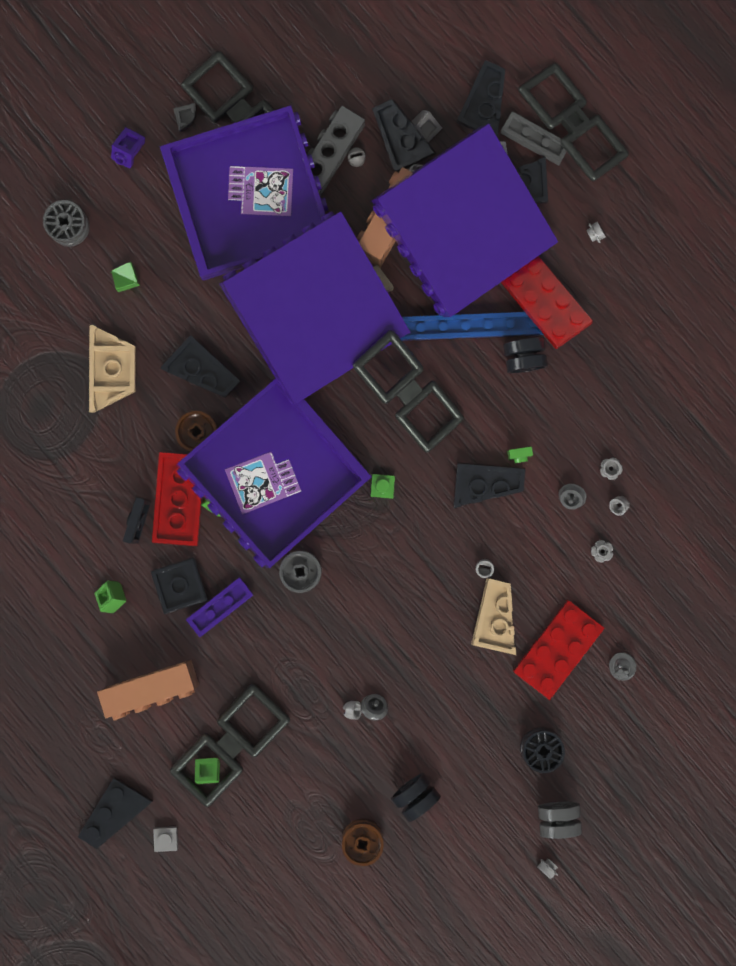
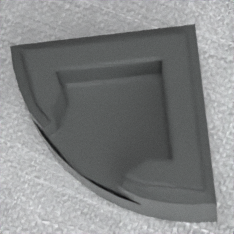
M195 103L173 108L180 132L189 128L196 117Z

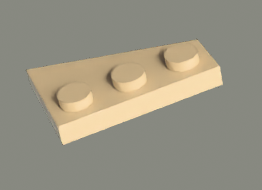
M486 579L472 645L516 655L510 583Z

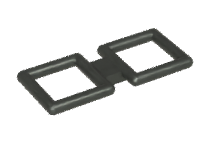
M221 51L214 53L181 83L183 90L214 123L220 121L225 115L233 123L259 116L263 111L264 113L275 111L265 100L260 101L253 109L244 98L253 91V86ZM219 62L242 89L215 111L192 85Z
M552 63L519 86V93L547 128L553 129L561 123L569 134L563 137L560 143L591 181H596L629 156L628 150L599 115H594L588 119L581 108L587 104L586 98L557 63ZM552 74L557 77L575 100L574 103L553 118L550 117L529 91ZM596 125L617 151V154L596 170H593L572 142Z
M389 330L353 363L354 370L382 403L388 404L397 396L404 404L396 412L395 418L424 452H430L464 420V415L435 381H430L422 389L414 379L423 371V366L393 330ZM391 342L411 365L412 369L390 390L385 392L364 366ZM433 392L453 418L427 442L406 416Z
M250 684L217 719L218 725L226 731L224 736L216 742L209 734L204 733L171 767L170 774L201 804L209 807L243 772V767L234 757L242 749L252 757H257L290 722V717L256 684ZM252 695L279 719L255 746L228 722ZM205 745L232 769L208 796L181 771Z

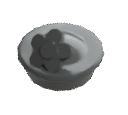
M576 484L564 485L558 494L560 502L568 509L581 507L587 498L584 489Z
M620 652L611 658L609 670L614 678L626 681L635 675L636 662L630 654Z
M378 694L368 695L361 702V711L370 720H381L388 713L386 700Z

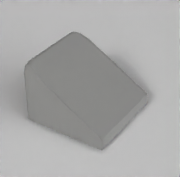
M421 111L412 120V123L427 142L442 129L429 111Z

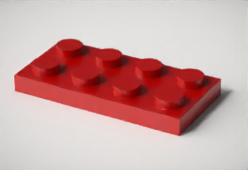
M539 256L501 282L555 349H558L593 322Z
M159 452L152 543L198 546L202 498H199L192 490L194 485L189 479L184 481L177 473L179 468L176 466L188 454Z
M567 600L513 672L550 700L605 628Z

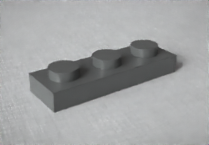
M511 112L500 132L540 156L546 157V159L558 166L567 152L560 143L561 138L514 112Z

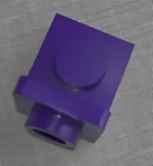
M125 127L112 144L111 159L117 164L130 169L133 166L135 155L145 143V137Z

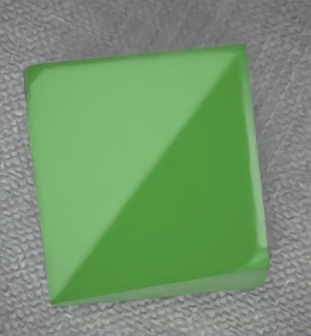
M132 262L111 270L115 288L118 292L140 286Z
M115 581L105 582L94 593L100 612L114 613L127 601L121 584Z

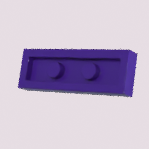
M239 577L187 618L186 621L196 634L201 637L254 594Z

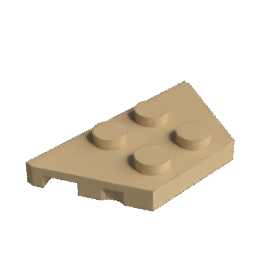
M90 325L89 412L94 413L136 392V347L94 325Z

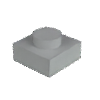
M177 826L154 827V852L177 851Z

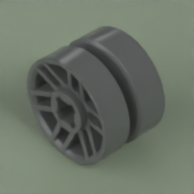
M59 200L52 203L46 209L43 216V225L46 232L60 245L67 247L76 246L83 242L89 233L90 224L88 217L72 201Z
M306 551L290 553L283 559L279 569V576L283 585L296 593H304L313 589L319 583L322 575L319 560L313 554ZM299 567L304 568L305 574L303 576L297 574Z
M560 801L544 803L538 806L539 819L543 820L539 823L541 837L562 839L582 834L581 821L577 819L581 816L579 803Z

